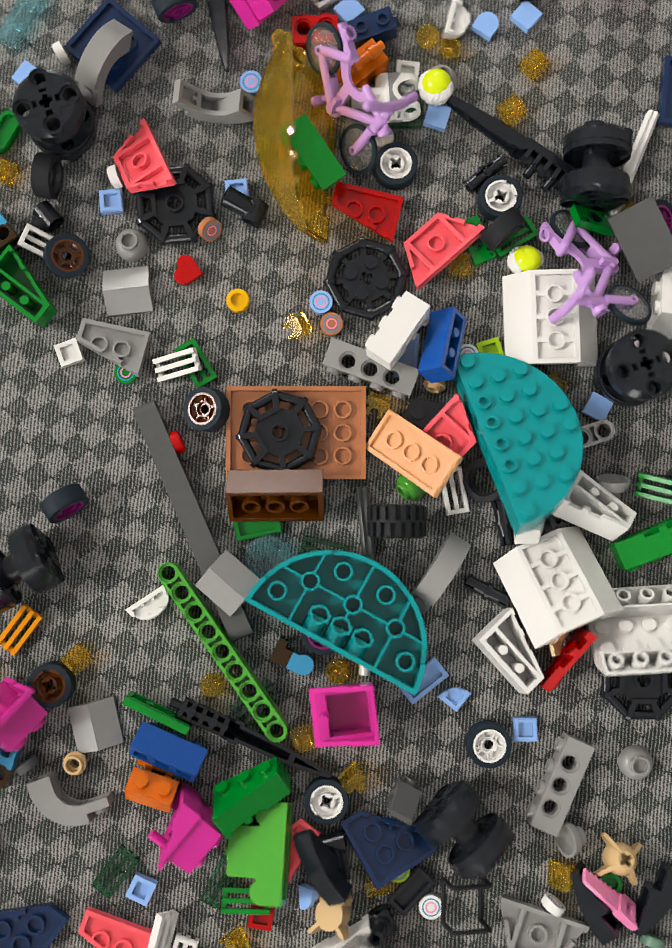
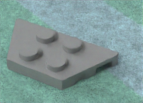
M503 894L499 896L507 948H572L575 945L574 941L583 932L586 934L589 931L590 927L586 922L565 915L556 917L544 908Z

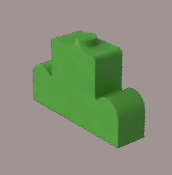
M279 801L267 811L264 808L255 814L256 820L260 825L241 824L232 831L234 835L226 842V874L231 877L255 879V882L250 887L249 894L252 902L256 905L280 908L287 905L293 802Z

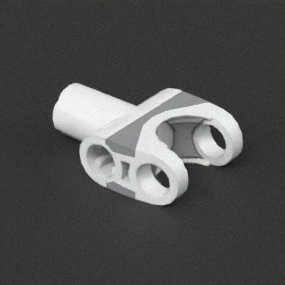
M381 73L375 79V87L371 89L378 102H390L399 100L411 92H416L418 90V79L410 73ZM405 82L414 83L410 87H406L403 85ZM351 97L352 108L363 109L364 102H359ZM415 101L404 109L396 110L387 123L415 120L421 113L419 102ZM409 108L416 109L414 112L411 113L406 112V110Z

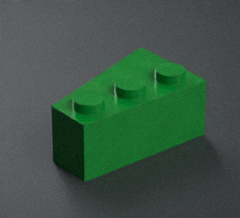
M306 113L282 129L281 140L288 151L291 150L296 156L295 161L302 171L306 170L310 175L308 180L316 191L320 189L323 193L346 176V172Z
M9 244L0 255V297L44 329L58 310L19 252Z
M672 517L608 543L618 568L633 572L640 569L644 563H654L663 559V556L672 554Z
M277 756L263 761L251 769L242 771L232 778L223 780L214 786L212 821L227 840L234 835L232 831L241 824L245 823L248 825L253 821L251 817L264 808L267 811L291 793L290 775Z

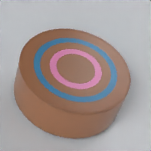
M214 217L204 218L198 226L199 235L208 242L216 240L222 231L221 223Z
M334 312L326 313L320 321L321 331L329 337L340 334L343 329V320L340 315Z

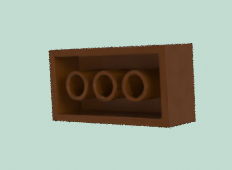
M323 469L227 470L225 495L230 522L324 521Z

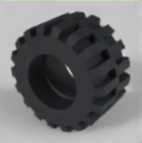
M420 504L370 505L367 507V536L371 538H423L427 536L426 507Z

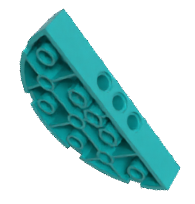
M460 354L455 379L453 380L516 536L538 526L554 513L573 486L579 473L583 456V436L580 422L575 409L565 393L552 379L537 368L521 360L501 354Z
M320 550L303 553L271 569L255 584L244 601L416 696L426 666L427 638L423 618L413 596L392 572L376 561L359 554L340 550Z

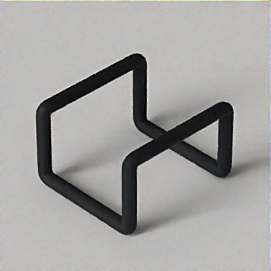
M446 877L442 878L441 924L451 936L492 932V928L483 920V889L492 888L493 886L486 877H479L478 884L454 886ZM446 885L452 891L478 889V921L484 928L459 931L451 929L446 923Z

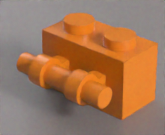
M371 38L356 50L360 59L351 66V78L357 88H362L364 85L370 86V83L379 74L388 72L389 58L383 52L385 45L381 40L376 43ZM340 66V68L337 71V76L339 81L343 84Z
M138 759L137 765L143 766L145 769L133 768L125 788V799L170 813L179 789V781L173 780L172 777H180ZM152 771L165 773V776L152 773Z

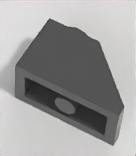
M399 775L386 799L388 813L411 825L422 791L416 779L408 775L405 778Z

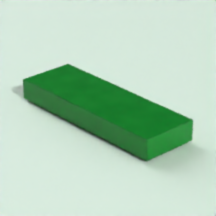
M133 691L127 694L122 702L123 705L187 735L193 725L177 717V712Z

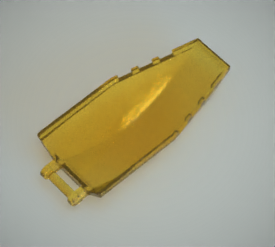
M277 29L272 34L273 51L256 95L254 108L256 151L267 186L285 215L302 233L321 244H327L330 217L325 216L326 205H330L332 202V197H327V190L323 193L320 189L316 191L308 180L310 175L306 170L302 171L296 163L298 151H292L291 135H295L294 121L306 113L335 156L334 117L326 112V105L313 106L311 104L312 97L325 94L322 77L313 68L307 67L306 52L301 47H296L292 43V34L289 31L284 32L282 29Z

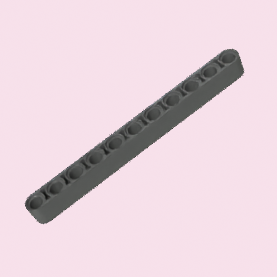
M154 399L133 408V413L200 571L204 575L222 553L182 459L172 445L169 437L170 431ZM243 603L231 617L215 604L232 642L254 633V628Z

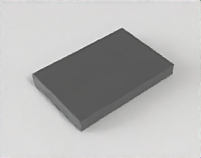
M653 196L607 219L637 283L672 266V235Z

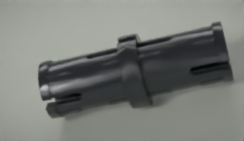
M498 154L487 164L478 167V171L463 182L465 189L470 194L474 193L487 179L495 176V174L507 166L506 159L503 155Z
M501 499L490 501L495 516L494 527L497 526L501 547L513 545L512 527Z
M469 574L463 583L464 588L481 596V599H487L503 609L510 602L508 594L493 587L494 584L486 583L472 574Z

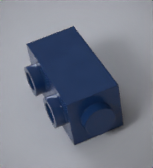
M389 6L347 21V24L353 26L356 31V38L353 40L356 50L371 38L376 43L380 40L385 43L395 39L397 28H399L398 17L395 13L392 14Z

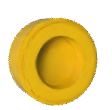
M234 289L227 295L226 302L231 311L242 313L248 309L250 299L244 290Z

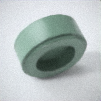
M646 932L643 936H640L639 941L648 947L664 948L665 940L655 934Z

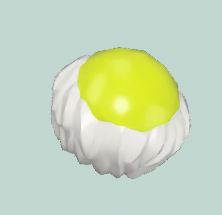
M429 69L419 78V95L427 104L442 105L447 102L453 93V82L450 75L443 69Z
M530 245L516 246L507 256V266L513 274L537 270L544 263L543 253Z

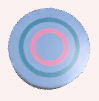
M256 71L243 73L240 78L241 89L254 96L258 95L263 89L261 75Z
M319 290L311 295L310 308L314 313L324 315L331 310L333 301L328 292Z

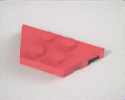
M143 118L139 122L141 128L135 136L130 134L125 140L124 145L113 156L124 184L130 193L177 184L148 122Z
M438 212L404 242L416 289L419 291L474 243L485 231V227L480 224L478 226L471 225L463 219L451 218L449 215Z
M458 393L452 397L422 430L461 457L477 442L462 399Z

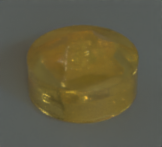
M431 24L421 26L416 34L417 43L424 49L434 48L440 39L439 30Z
M444 38L439 42L438 53L444 58L455 59L460 56L462 45L456 39Z
M342 659L331 660L325 668L327 679L335 684L343 683L350 674L348 664Z
M216 673L205 675L199 683L200 692L208 698L220 695L224 689L223 679Z

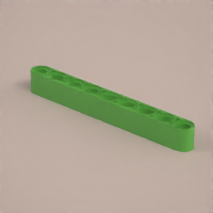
M176 562L162 564L157 571V576L267 738L273 742L283 741L289 730L287 719L234 642L230 640L227 632L183 568ZM169 566L175 570L173 579H169L165 574ZM181 586L188 588L189 594L187 598H182L179 595L178 590ZM194 605H198L202 609L200 618L192 614V607ZM206 625H212L215 628L216 633L214 637L206 635ZM220 644L228 647V656L219 654L218 647ZM233 664H238L242 667V675L237 676L232 673L231 667ZM245 685H254L256 688V694H247L245 691ZM258 705H268L270 713L267 715L261 714L258 710ZM280 724L284 732L282 734H275L272 731V725Z

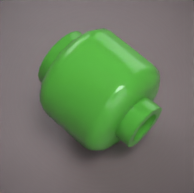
M402 474L397 478L396 490L404 500L417 501L427 493Z

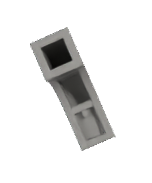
M115 19L104 24L91 38L81 56L75 74V80L79 82V89L83 94L84 100L96 108L102 104L105 82L111 67L121 56L130 50L133 31Z
M178 79L174 81L172 104L184 109L185 115L194 119L210 123L241 124L256 119L258 97L241 88L228 93L209 92L183 79Z
M453 532L450 533L440 546L429 568L410 592L423 615L431 606H434L443 594L471 547V544Z
M56 770L35 777L26 784L31 800L36 808L48 819L66 826L90 824L96 817L95 814L109 810V806L115 800L112 791L84 800L72 798L62 789Z

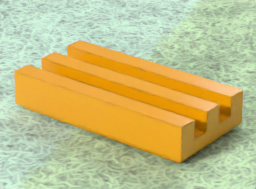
M23 604L0 635V644L3 646V649L9 650L13 656L17 655L44 619V616L29 605ZM25 612H29L9 640L5 641ZM34 616L36 618L17 645L13 647V642Z

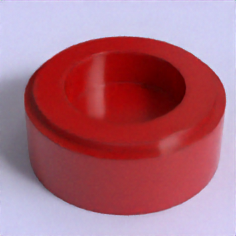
M177 430L170 432L169 437L177 454L185 452L187 448L180 432Z

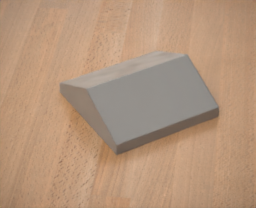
M149 266L103 271L102 291L108 317L154 312Z
M226 549L208 568L195 586L231 617L260 578Z
M115 696L68 707L77 751L81 753L94 752L125 742Z

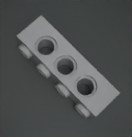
M335 338L331 339L322 363L327 368L326 372L336 376H339L340 373L348 375V380L358 384H361V381L370 384L369 388L379 392L386 389L392 392L391 396L404 400L405 397H411L419 375L417 368L398 361L389 370L368 357L365 349ZM346 357H352L355 359V364L351 368H345L342 365L343 360ZM367 365H374L377 368V372L373 376H367L364 373V368ZM396 373L399 376V381L396 384H389L385 379L387 374Z
M564 731L561 737L558 736L554 743L555 752L552 759L549 758L545 764L544 771L546 773L543 780L538 781L535 788L536 796L534 801L528 804L525 813L526 819L531 826L555 837H558L595 750L590 743ZM566 756H572V762L569 765L565 766L562 764ZM557 778H563L561 786L553 787V782ZM546 801H554L550 809L543 808Z

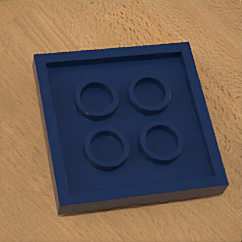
M105 0L64 45V48L76 60L80 61L91 38L107 22L115 19L131 29L133 34L130 50L113 64L105 82L115 93H118L162 43L155 34L117 2Z

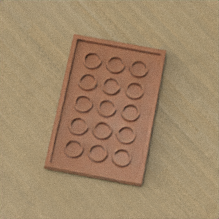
M226 386V398L230 405V414L226 422V477L227 470H261L260 468H252L250 466L251 462L239 441L236 440L235 435L238 434L246 403L250 404L272 392V389L277 388V391L302 398L307 397L320 424L324 426L315 452V460L313 462L309 461L295 470L323 469V479L366 480V386ZM279 401V407L285 410L293 411L296 406ZM273 402L257 411L262 415L273 409ZM303 411L297 414L303 427L310 425ZM252 416L248 432H255L258 418ZM279 426L275 427L276 432L273 436H279L280 439L283 438L286 429H281ZM304 432L301 446L306 449L311 432ZM256 438L250 439L252 447L256 454H258L262 450ZM298 450L285 456L286 463L302 454ZM266 453L263 460L280 464V457Z

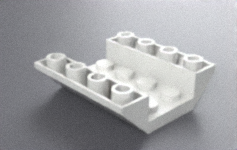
M580 269L528 270L502 277L505 356L513 357L529 365L574 364V367L596 366L598 359L597 321L590 307L576 305L571 312L558 322H549V316L563 306L577 289L578 285L573 278V272ZM595 276L589 285L593 293L595 290Z
M579 526L558 528L542 535L539 544H522L517 546L493 563L535 649L556 641L560 635L599 618L603 620L624 610Z
M672 584L612 588L624 610L603 620L599 618L585 624L586 629L598 637L591 644L595 666L604 676L672 672Z

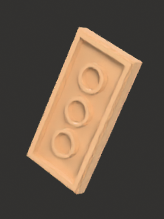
M388 409L366 443V450L435 498L439 496L463 460V457L391 409Z

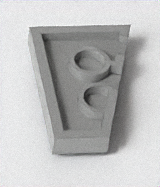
M82 318L76 339L78 343L140 378L151 333Z

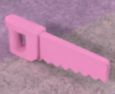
M584 868L583 883L613 911V915L629 930H637L636 904L626 894L617 893L615 889L612 890L611 886H608L606 882L603 883L591 871L589 872L587 868Z

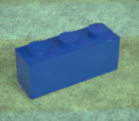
M454 306L433 311L430 315L418 372L430 383L455 379L467 318Z
M144 721L129 748L130 756L191 783L195 782L208 752L199 742H189L176 732L169 733L162 730L156 723H146Z

